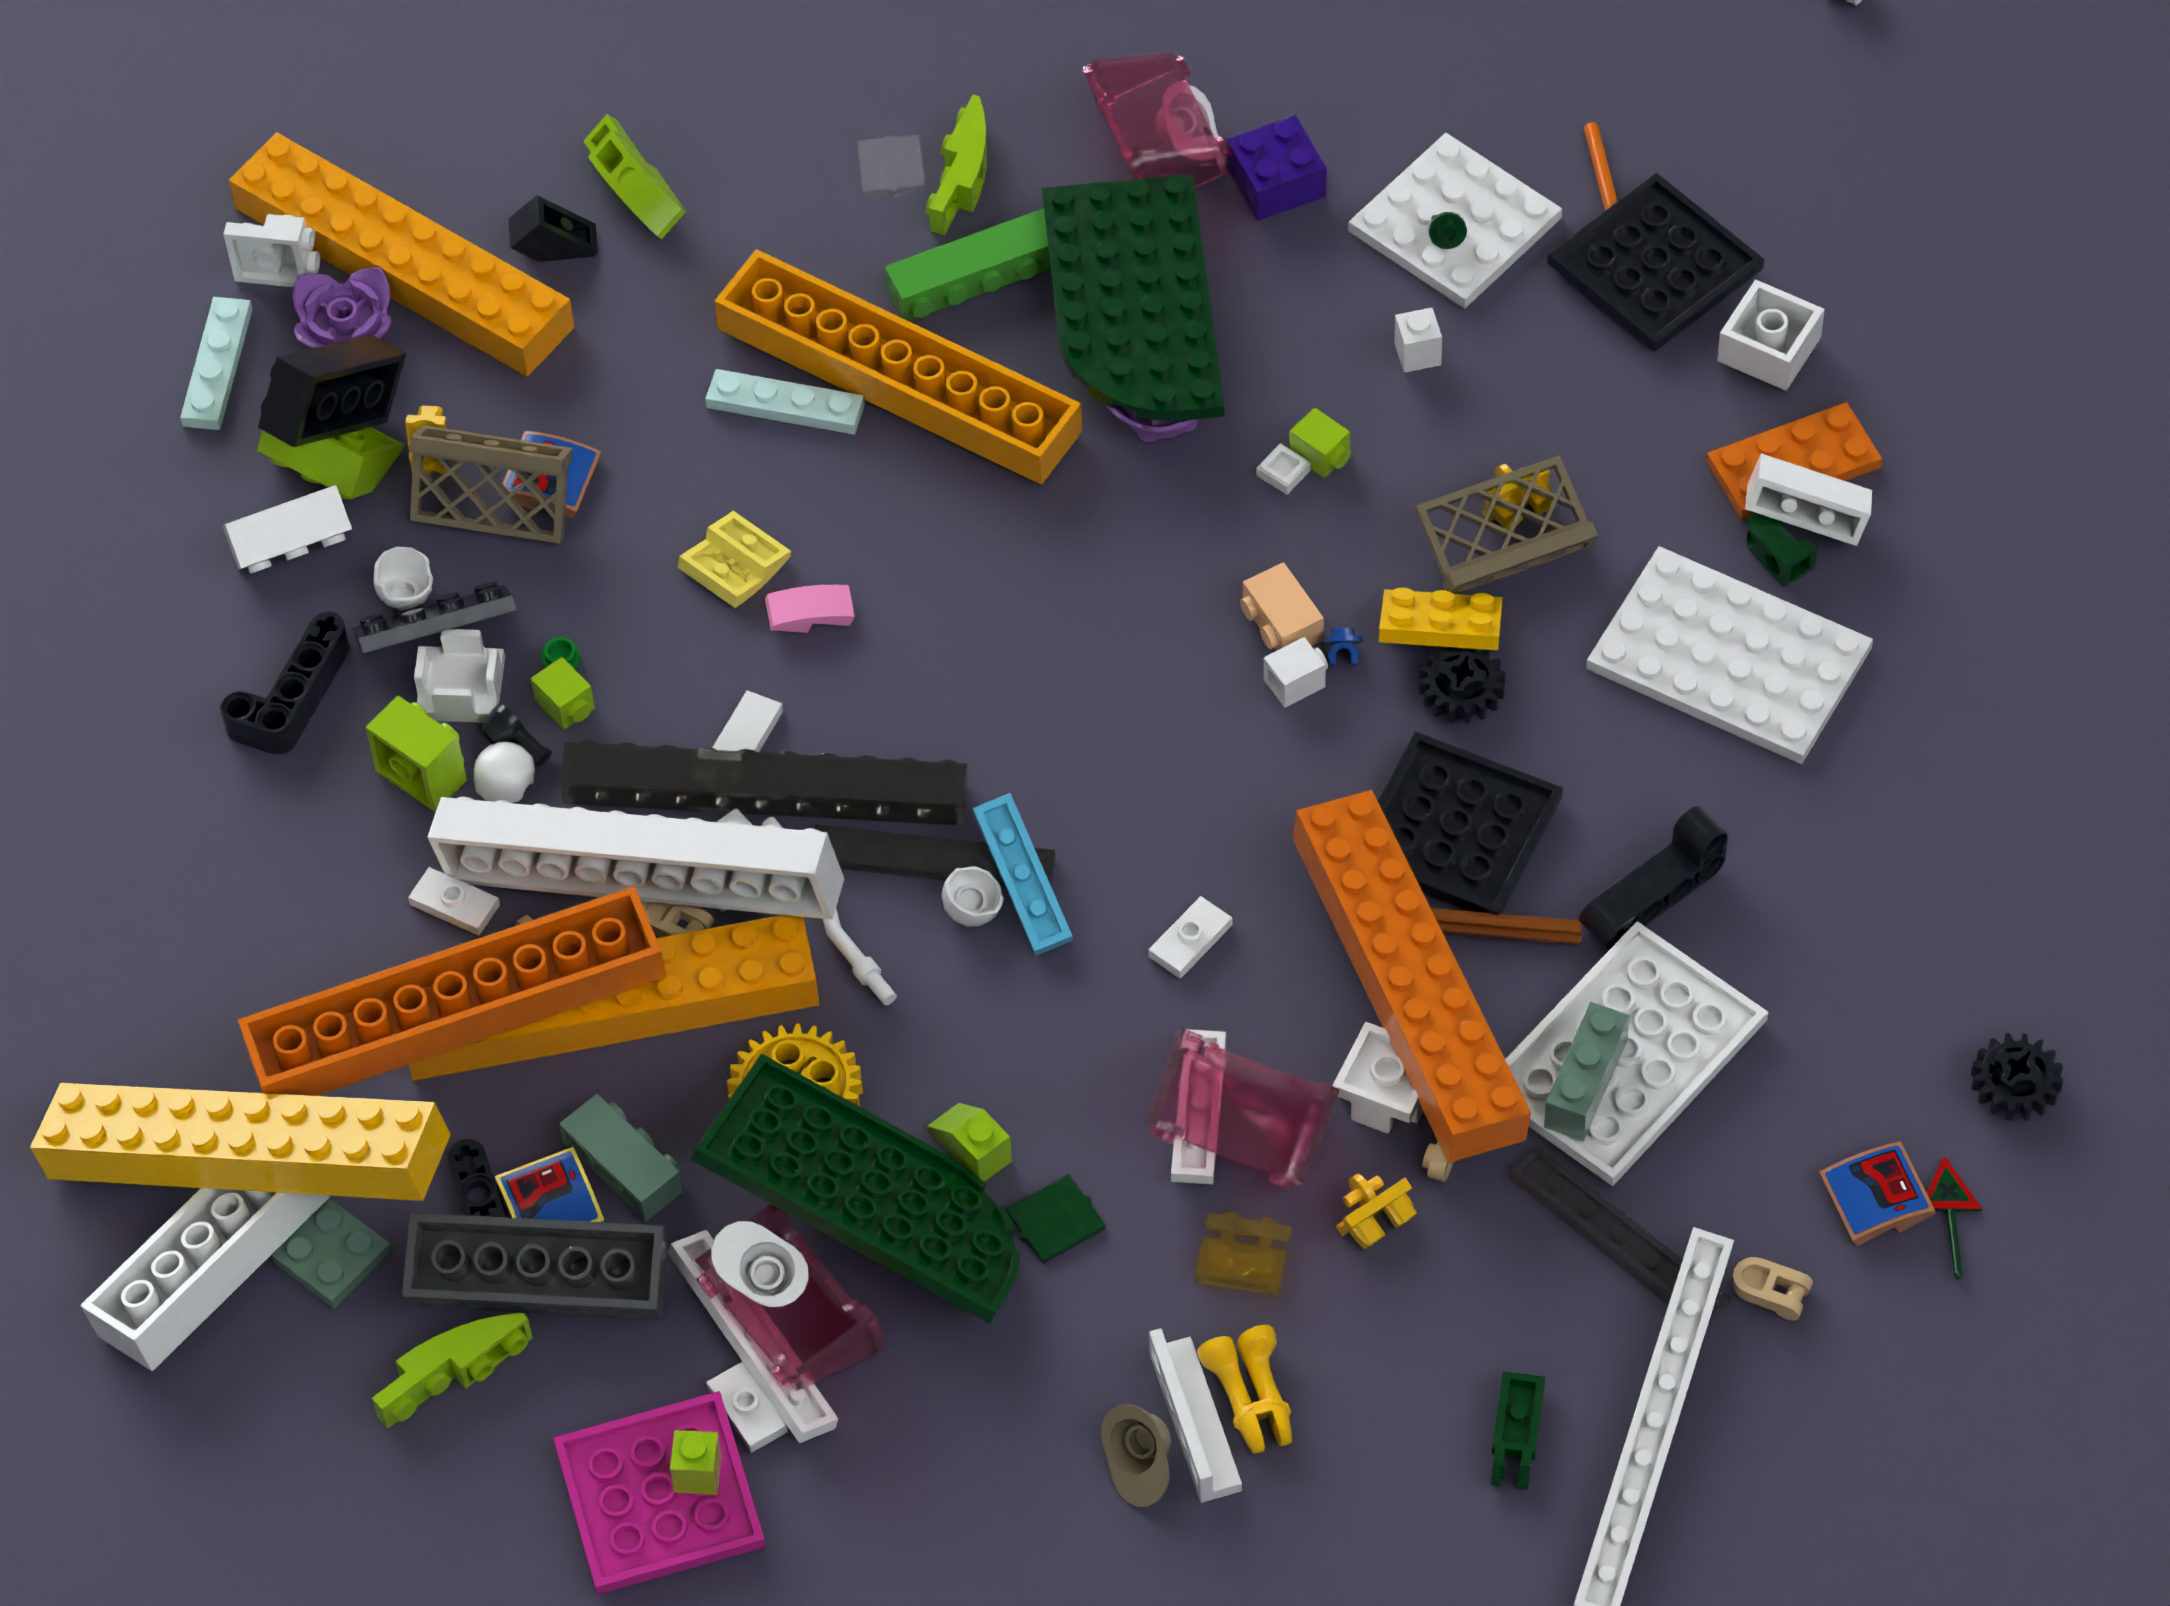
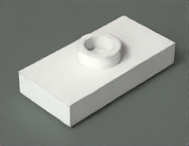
M428 867L408 897L411 906L480 936L500 906L498 897L431 867Z
M1200 896L1148 949L1149 958L1181 979L1233 925L1232 917Z
M743 1361L706 1382L710 1393L720 1391L729 1422L750 1453L788 1432L786 1423Z

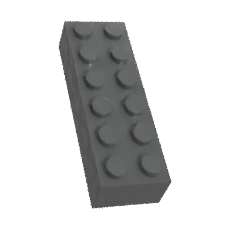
M410 1213L402 1297L410 1307L663 1320L669 1234L664 1225Z

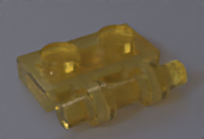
M1226 1211L1225 1215L1209 1212L1206 1229L1221 1231L1220 1239L1203 1237L1195 1272V1282L1279 1295L1287 1260V1251L1274 1249L1272 1245L1273 1240L1289 1243L1292 1226L1277 1224L1276 1219L1263 1217L1262 1221L1240 1218L1239 1213ZM1240 1234L1258 1237V1246L1234 1242L1235 1236Z

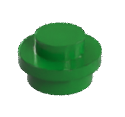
M555 637L546 643L541 653V661L544 668L563 657L576 669L581 662V653L579 647L572 640L566 637Z

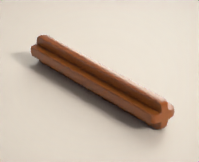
M1431 908L1444 934L1574 945L1580 944L1582 923L1579 920L1498 914L1496 916L1485 912Z

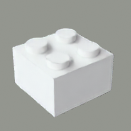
M1755 279L1720 332L1717 361L1787 391L1821 338L1825 309Z

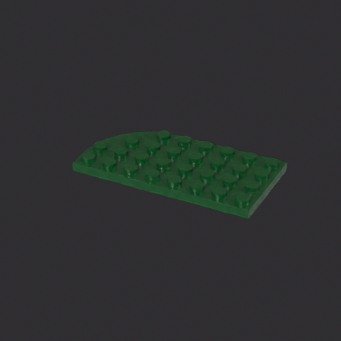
M1193 174L1042 188L1059 344L1065 365L1073 378L1077 377L1089 389V394L1101 403L1111 408L1117 405L1135 411L1139 418L1181 421L1225 417Z
M762 1053L703 1136L690 1159L989 1324L995 1318L1016 1279L1019 1269L1020 1252L1016 1251L1013 1239L1014 1225L1003 1205L996 1206L994 1201L984 1191L986 1184L977 1175L940 1150Z

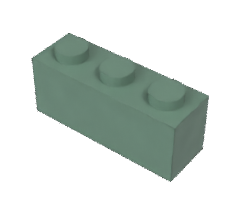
M1593 1002L1589 1003L1547 1098L1544 1128L1584 1141L1627 1043L1630 1015Z
M595 1094L559 1123L563 1145L567 1149L574 1147L579 1160L645 1223L683 1193L680 1177L682 1169L671 1155L665 1154L663 1156L655 1149L654 1142L646 1131L642 1128L635 1130L627 1122L625 1113L616 1103L610 1102L608 1104L601 1096Z

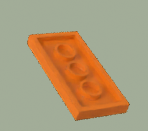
M1847 402L1707 453L1706 463L1740 519L1750 517L1754 513L1745 509L1747 484L1761 453L1843 481L1880 469L1882 465V457Z

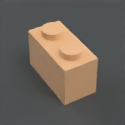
M1284 562L1243 581V599L1240 600L1241 609L1249 621L1254 620L1259 626L1262 640L1269 649L1274 648L1277 651L1303 637L1307 639L1311 646L1323 641L1324 617Z

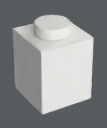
M1433 308L1395 315L1394 344L1404 373L1441 365L1442 335Z
M1305 637L1264 657V681L1284 708L1325 688L1326 669H1328L1327 660L1319 648L1313 649Z

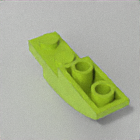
M974 94L966 108H960L952 134H947L943 140L941 155L945 157V168L937 193L930 195L926 205V215H929L930 231L945 236L959 208L970 212L974 211L985 181L987 169L985 115L980 96Z
M606 114L583 141L591 152L588 158L631 211L657 237L663 239L686 213V210L657 168L644 160L618 120Z
M514 1313L476 1320L441 1333L407 1352L395 1361L399 1378L372 1397L377 1418L388 1429L396 1422H402L411 1417L416 1411L417 1406L429 1397L437 1396L444 1392L454 1378L465 1389L475 1382H481L488 1378L498 1364L509 1356H516L521 1353L529 1341L533 1339L527 1316L524 1313Z

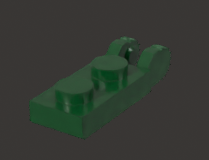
M1506 1371L1502 1373L1492 1444V1455H1494L1491 1476L1492 1486H1501V1482L1504 1480V1457L1506 1456L1521 1458L1516 1482L1518 1489L1528 1490L1531 1460H1535L1546 1377Z

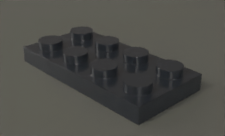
M490 582L476 586L474 594L460 597L458 592L450 593L436 598L437 604L422 608L421 603H415L399 608V615L384 619L382 614L362 618L359 620L360 626L353 627V632L362 653L516 611L517 609L513 595L506 586L498 587L497 582Z

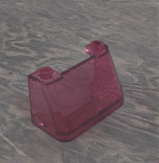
M1171 50L1098 59L1081 66L1099 111L1105 118L1134 180L1193 174L1194 185L1197 188L1229 173L1224 158L1230 156L1221 135L1214 138L1185 77L1191 74L1182 54L1175 57Z
M1184 1028L1176 1032L1145 1121V1125L1152 1129L1150 1136L1169 1144H1173L1176 1138L1269 1175L1267 1182L1287 1190H1291L1293 1184H1305L1340 1089L1319 1082L1318 1085L1306 1082L1303 1085L1305 1078L1300 1076L1293 1077L1219 1048V1045L1213 1042L1204 1046L1205 1041L1201 1040L1202 1035Z
M770 1204L748 1221L765 1227L784 1241L793 1245L803 1255L808 1265V1282L804 1292L794 1302L783 1307H767L756 1303L728 1285L716 1273L712 1264L711 1248L695 1259L701 1273L696 1280L710 1299L717 1295L774 1366L770 1370L784 1389L792 1386L796 1391H799L873 1358L887 1348L878 1320L865 1304L861 1306L856 1298L852 1299L808 1247L805 1237L798 1233L793 1226L789 1225L788 1219L791 1218L790 1215Z

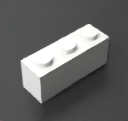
M1761 453L1747 484L1745 509L1857 546L1871 516L1872 490Z
M336 485L223 525L238 570L248 567L250 574L271 567L270 559L285 554L288 561L308 554L307 545L322 541L325 548L346 540L344 532L352 529Z

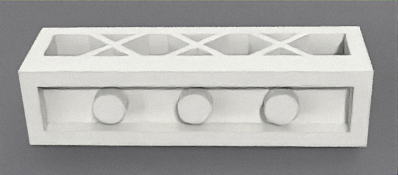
M1161 1328L1149 1331L1150 1357L1200 1502L1203 1503L1241 1492L1242 1482L1191 1336L1166 1343Z

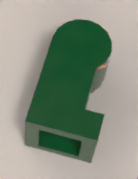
M1755 512L1750 516L1747 546L1783 587L1815 569L1817 547L1808 538L1798 542L1783 527L1782 521Z

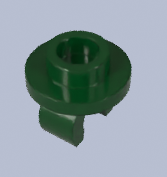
M1443 212L1431 217L1428 232L1434 245L1441 249H1453L1465 240L1467 227L1464 219L1459 214Z

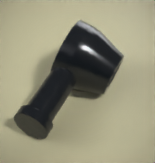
M498 703L491 710L481 729L483 735L492 744L506 741L512 743L515 741L533 757L534 763L537 766L543 765L552 754V751L548 747L541 745L525 729L516 716L501 703Z

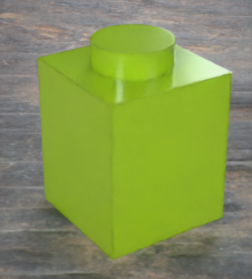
M1314 408L1289 431V449L1310 461L1311 469L1325 479L1334 469L1342 468L1349 460L1351 455L1350 431L1317 408Z
M563 657L530 678L535 702L563 730L575 722L583 721L595 709L591 685Z
M674 1430L670 1464L674 1493L718 1495L722 1461L718 1432Z

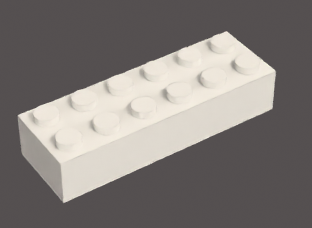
M201 1188L96 1289L80 1307L99 1338L153 1371L330 1196Z

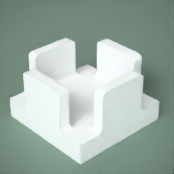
M448 629L441 631L442 647H418L414 674L418 693L417 703L435 721L485 723L491 710L500 701L505 663L504 649L485 648L479 630Z
M1365 1022L1332 1085V1095L1351 1102V1119L1384 1133L1390 1132L1393 1126V1118L1407 1123L1411 1121L1418 1124L1423 1114L1418 1101L1419 1097L1407 1079L1404 1066L1400 1058L1395 1054L1386 1029Z

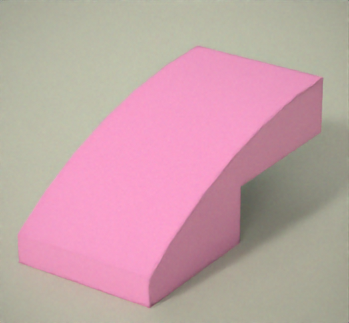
M834 584L796 587L769 593L765 598L771 631L808 633L812 624L850 626L855 617L849 585Z

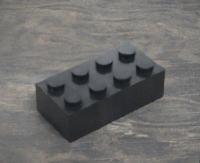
M369 334L277 357L270 372L271 381L267 396L261 405L262 414L258 428L292 447H298L387 423L407 353Z

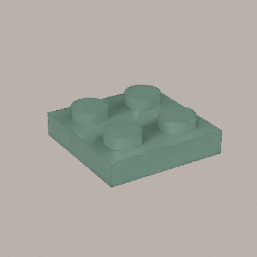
M329 1198L271 1255V1258L275 1265L335 1309L392 1252V1249L387 1240Z

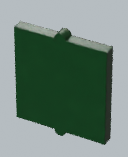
M1069 1174L1006 1208L1011 1220L1020 1231L1021 1241L1028 1242L1043 1264L1106 1229L1105 1223L1091 1205V1197L1084 1196Z

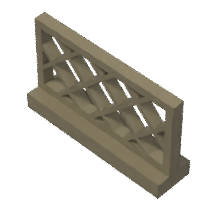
M421 425L410 437V452H413L410 521L561 544L564 540L568 466L572 463L573 448ZM424 456L437 458L447 471L433 480L423 468ZM464 463L475 464L484 475L473 486L469 484L458 470ZM488 466L496 468L491 471ZM502 469L513 470L522 483L509 492L495 474ZM526 472L533 474L529 477ZM449 475L465 491L453 501L438 486V483ZM539 475L557 477L556 492L548 498L533 482ZM423 481L427 485L424 489H422ZM486 481H489L502 496L491 507L475 491ZM525 486L540 502L539 505L528 513L513 497ZM429 490L445 506L438 513L421 511L422 496ZM469 496L482 511V514L475 519L466 518L455 505ZM556 498L554 507L551 501ZM504 502H507L520 518L513 525L502 523L493 512ZM544 507L554 519V531L540 529L531 517ZM449 511L451 515H446L445 513Z
M1560 455L1421 503L1414 508L1444 579L1442 586L1444 590L1453 594H1461L1591 548L1598 537L1593 521L1588 522ZM1554 468L1560 482L1556 493L1534 484L1539 473ZM1532 476L1530 482L1524 480V478ZM1513 483L1526 489L1520 506L1498 497L1504 485ZM1496 489V492H1495L1494 495L1491 494V493H1489V492H1487V491ZM1562 489L1566 498L1560 496ZM1531 492L1552 501L1545 517L1524 509ZM1478 496L1491 502L1484 519L1462 510L1467 498ZM1461 501L1459 507L1451 505L1453 503ZM1556 503L1571 509L1576 522L1563 526L1549 520ZM1495 504L1516 513L1509 530L1488 521ZM1440 508L1454 514L1455 516L1448 532L1433 526L1427 512ZM1520 516L1542 525L1536 537L1527 539L1514 533ZM1459 517L1480 526L1473 543L1452 534ZM1546 527L1553 530V531L1544 533V530H1545ZM1484 528L1505 537L1501 549L1492 552L1477 545ZM1438 537L1444 539L1442 545L1440 544ZM1510 540L1516 542V544L1507 547ZM1448 541L1470 550L1465 562L1449 566L1444 554ZM1473 553H1477V554L1481 555V556H1479V557H1476V558H1474V559H1471L1472 556H1473Z

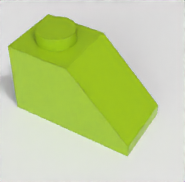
M958 1103L927 1126V1131L955 1160L971 1170L983 1182L1012 1162L1010 1136L982 1108Z

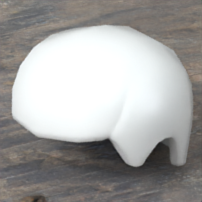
M396 546L384 551L376 561L373 584L378 597L387 606L399 609L415 603L423 604L432 591L433 577L430 571L429 559L414 548Z
M511 742L490 744L478 755L474 765L476 792L486 801L505 800L511 803L520 801L528 785L534 783L535 766L533 757L522 746Z
M975 866L956 868L946 879L941 894L946 913L953 921L966 927H979L991 921L997 915L1004 901L999 882L989 871Z

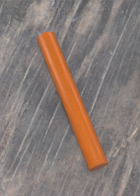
M1591 122L1584 126V132L1604 210L1606 211L1618 202L1599 126L1597 123Z

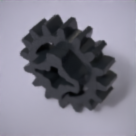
M1439 647L1438 657L1428 654L1426 666L1420 667L1419 694L1424 695V706L1434 705V715L1436 717L1444 712L1448 713L1449 722L1451 723L1456 720L1457 716H1463L1466 724L1470 723L1471 715L1474 714L1481 720L1485 719L1486 708L1496 711L1498 709V699L1504 698L1506 674L1505 671L1500 670V659L1490 660V650H1483L1478 653L1475 651L1476 649L1453 647V650L1448 651L1445 647Z
M2010 1033L2005 1034L2004 1043L2002 1044L1994 1038L1990 1039L1988 1050L1984 1048L1978 1050L1976 1061H1973L1971 1075L1973 1076L1971 1088L1972 1090L1980 1091L1978 1102L1983 1104L1990 1101L1992 1103L1990 1113L1993 1115L1999 1112L2000 1109L2005 1110L2007 1120H2011L2014 1113H2020L2024 1121L2029 1120L2031 1110H2034L2040 1116L2044 1115L2047 1104L2052 1106L2056 1104L2058 1093L2061 1092L2063 1078H2061L2063 1065L2062 1063H2054L2055 1050L2043 1052L2042 1046L2044 1041L2039 1039L2032 1045L2028 1043V1036L2024 1033L2020 1037V1041H2014Z

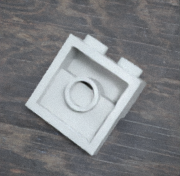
M267 214L264 226L252 223H226L223 235L236 282L294 287L298 275L318 273L320 253L312 251L315 242L314 228L306 227L304 217Z

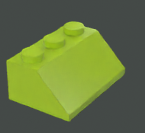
M369 427L306 445L292 447L262 430L257 451L270 457L269 460L273 464L280 467H290L301 473V477L308 482L321 483L327 487L336 485L342 499L352 500L371 493L403 451L404 444Z

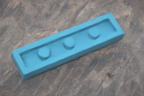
M1011 793L974 807L973 812L1035 956L1073 941L1072 933Z

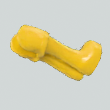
M1270 1325L1252 1327L1243 1332L1237 1341L1238 1352L1248 1370L1259 1401L1251 1402L1240 1373L1236 1347L1231 1337H1215L1203 1343L1197 1350L1203 1367L1216 1374L1223 1385L1235 1416L1233 1418L1234 1428L1240 1431L1253 1454H1258L1265 1450L1264 1439L1258 1421L1266 1418L1269 1419L1276 1442L1280 1447L1292 1443V1429L1289 1419L1292 1411L1289 1404L1281 1398L1269 1364V1357L1277 1346V1337L1274 1328Z

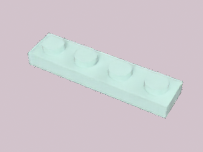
M213 297L180 417L183 427L221 429L253 310L250 300Z
M715 369L705 398L706 407L709 409L853 435L856 433L865 406L864 395Z

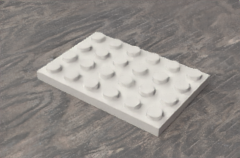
M1658 546L1588 657L1586 669L1802 764L1871 651L1873 639Z
M1637 921L1505 1060L1531 1111L1529 1127L1608 1184L1614 1186L1767 1021L1768 1011ZM1593 1002L1628 1014L1630 1018L1627 1043L1584 1141L1544 1128L1545 1106L1589 1003Z

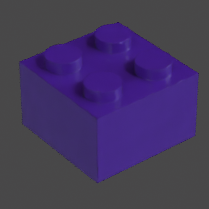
M1296 114L1227 138V168L1257 221L1326 197L1327 168Z

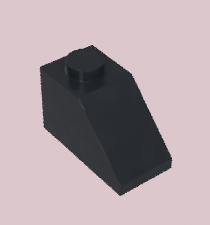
M538 195L508 218L510 248L539 262L593 257L598 253L596 223Z

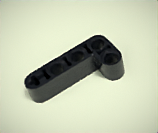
M325 611L312 618L266 698L243 691L232 692L224 697L221 701L220 710L226 733L231 740L276 755L285 754L294 748L349 652L350 646L344 620L339 614Z
M1699 806L1690 808L1674 825L1672 842L1591 900L1582 910L1579 921L1607 949H1611L1637 921L1643 926L1648 925L1717 874L1726 859L1728 833Z

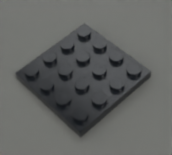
M1655 173L1548 253L1547 264L1651 349L1657 351L1764 269L1765 259L1668 181Z
M1415 731L1377 801L1422 892L1473 912L1492 913L1498 916L1505 908L1563 797V787Z

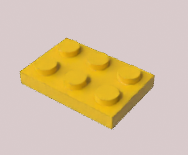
M1409 588L1384 589L1378 642L1498 650L1503 597H1493L1487 593H1476L1473 595L1453 594L1446 590L1418 592Z

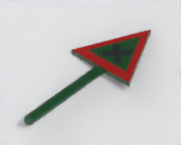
M1944 1156L1927 1194L1936 1211H1946L1953 1272L1955 1279L1959 1280L1963 1275L1955 1211H1982V1207Z

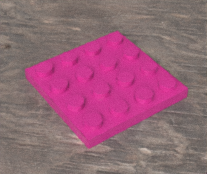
M720 1391L553 1437L597 1595L766 1547ZM674 1430L718 1432L722 1453L718 1495L674 1493L670 1473Z

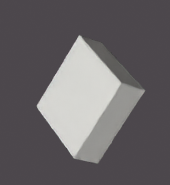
M1280 443L1256 468V476L1288 495L1311 471V462Z

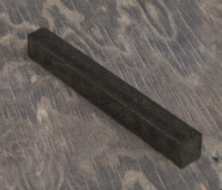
M582 740L579 742H565L560 788L563 804L720 813H730L737 808L742 814L964 826L968 792L967 763H957L953 760L931 762L917 761L908 757L894 760L877 759L869 755L857 758L838 757L830 753L801 755L791 751L763 753L751 749L726 751L716 750L712 747H700L698 749L677 748L672 745L652 747L637 746L628 742L614 745L597 744L593 741Z

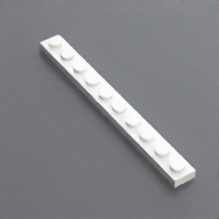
M1695 1227L1692 1229L1573 1606L1621 1605L1734 1243L1732 1239Z

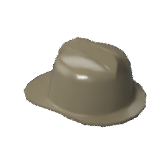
M1132 1404L1118 1405L1108 1411L1101 1427L1102 1443L1107 1455L1112 1480L1118 1494L1127 1503L1136 1507H1149L1160 1501L1167 1490L1170 1478L1167 1460L1171 1446L1170 1432L1166 1424L1158 1416Z

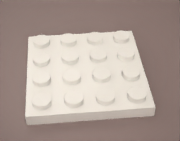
M1445 133L1348 222V231L1465 309L1562 218V208L1448 133ZM1443 212L1459 214L1464 219L1467 227L1465 240L1453 249H1441L1434 245L1428 232L1433 215Z

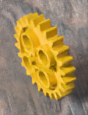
M796 1024L793 1033L787 1034L785 1028L780 1025L778 1027V1036L772 1037L765 1030L762 1032L764 1042L759 1044L750 1039L748 1041L750 1053L738 1051L739 1064L730 1065L731 1078L727 1079L728 1092L730 1093L728 1094V1099L731 1098L762 1053L780 1064L786 1060H795L796 1062L792 1064L782 1065L860 1107L858 1095L863 1094L862 1081L860 1080L862 1077L861 1068L856 1065L855 1053H846V1043L844 1040L833 1044V1034L831 1031L824 1034L821 1038L818 1037L817 1026L814 1025L807 1034L802 1033L800 1024ZM821 1078L831 1079L825 1083L816 1082Z

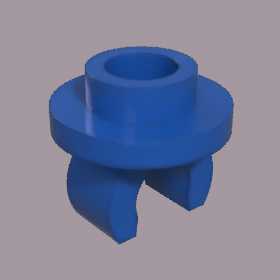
M1355 628L1331 629V636L1323 637V644L1333 645L1328 654L1330 665H1336V653L1340 650H1347L1351 654V665L1357 664L1359 653L1353 644L1363 643V636L1355 635Z

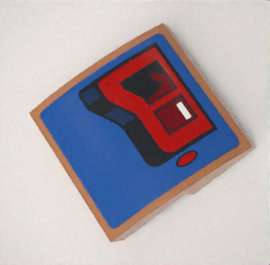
M524 431L521 440L573 448L572 463L568 466L565 516L573 519L602 451L560 436ZM508 469L502 484L510 492L521 484L522 481L513 470ZM526 472L529 477L533 474ZM539 475L533 480L547 498L556 492L557 477ZM526 486L513 495L520 505L532 510L537 504H540ZM556 498L551 501L554 507Z
M1901 1141L1861 1152L1819 1171L1850 1237L1857 1247L1894 1227L1900 1233L1937 1214Z

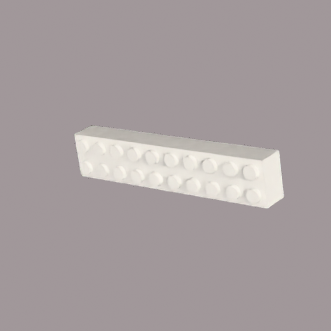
M441 797L427 837L446 875L469 885L592 897H603L635 886L640 900L644 902L833 919L844 882L843 873L827 832H821L812 828L795 830L784 829L776 825H766L764 827L743 825L735 821L719 823L703 821L698 818H666L658 814L643 816L626 814L621 811H589L581 807L567 809L550 807L545 804H512L505 800L491 802L474 800L469 797Z

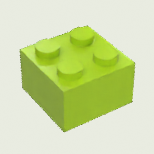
M398 695L365 727L376 772L432 811L436 812L441 797L450 798L467 781L458 733L449 724H440L429 717L427 711L418 703L412 702L410 704Z

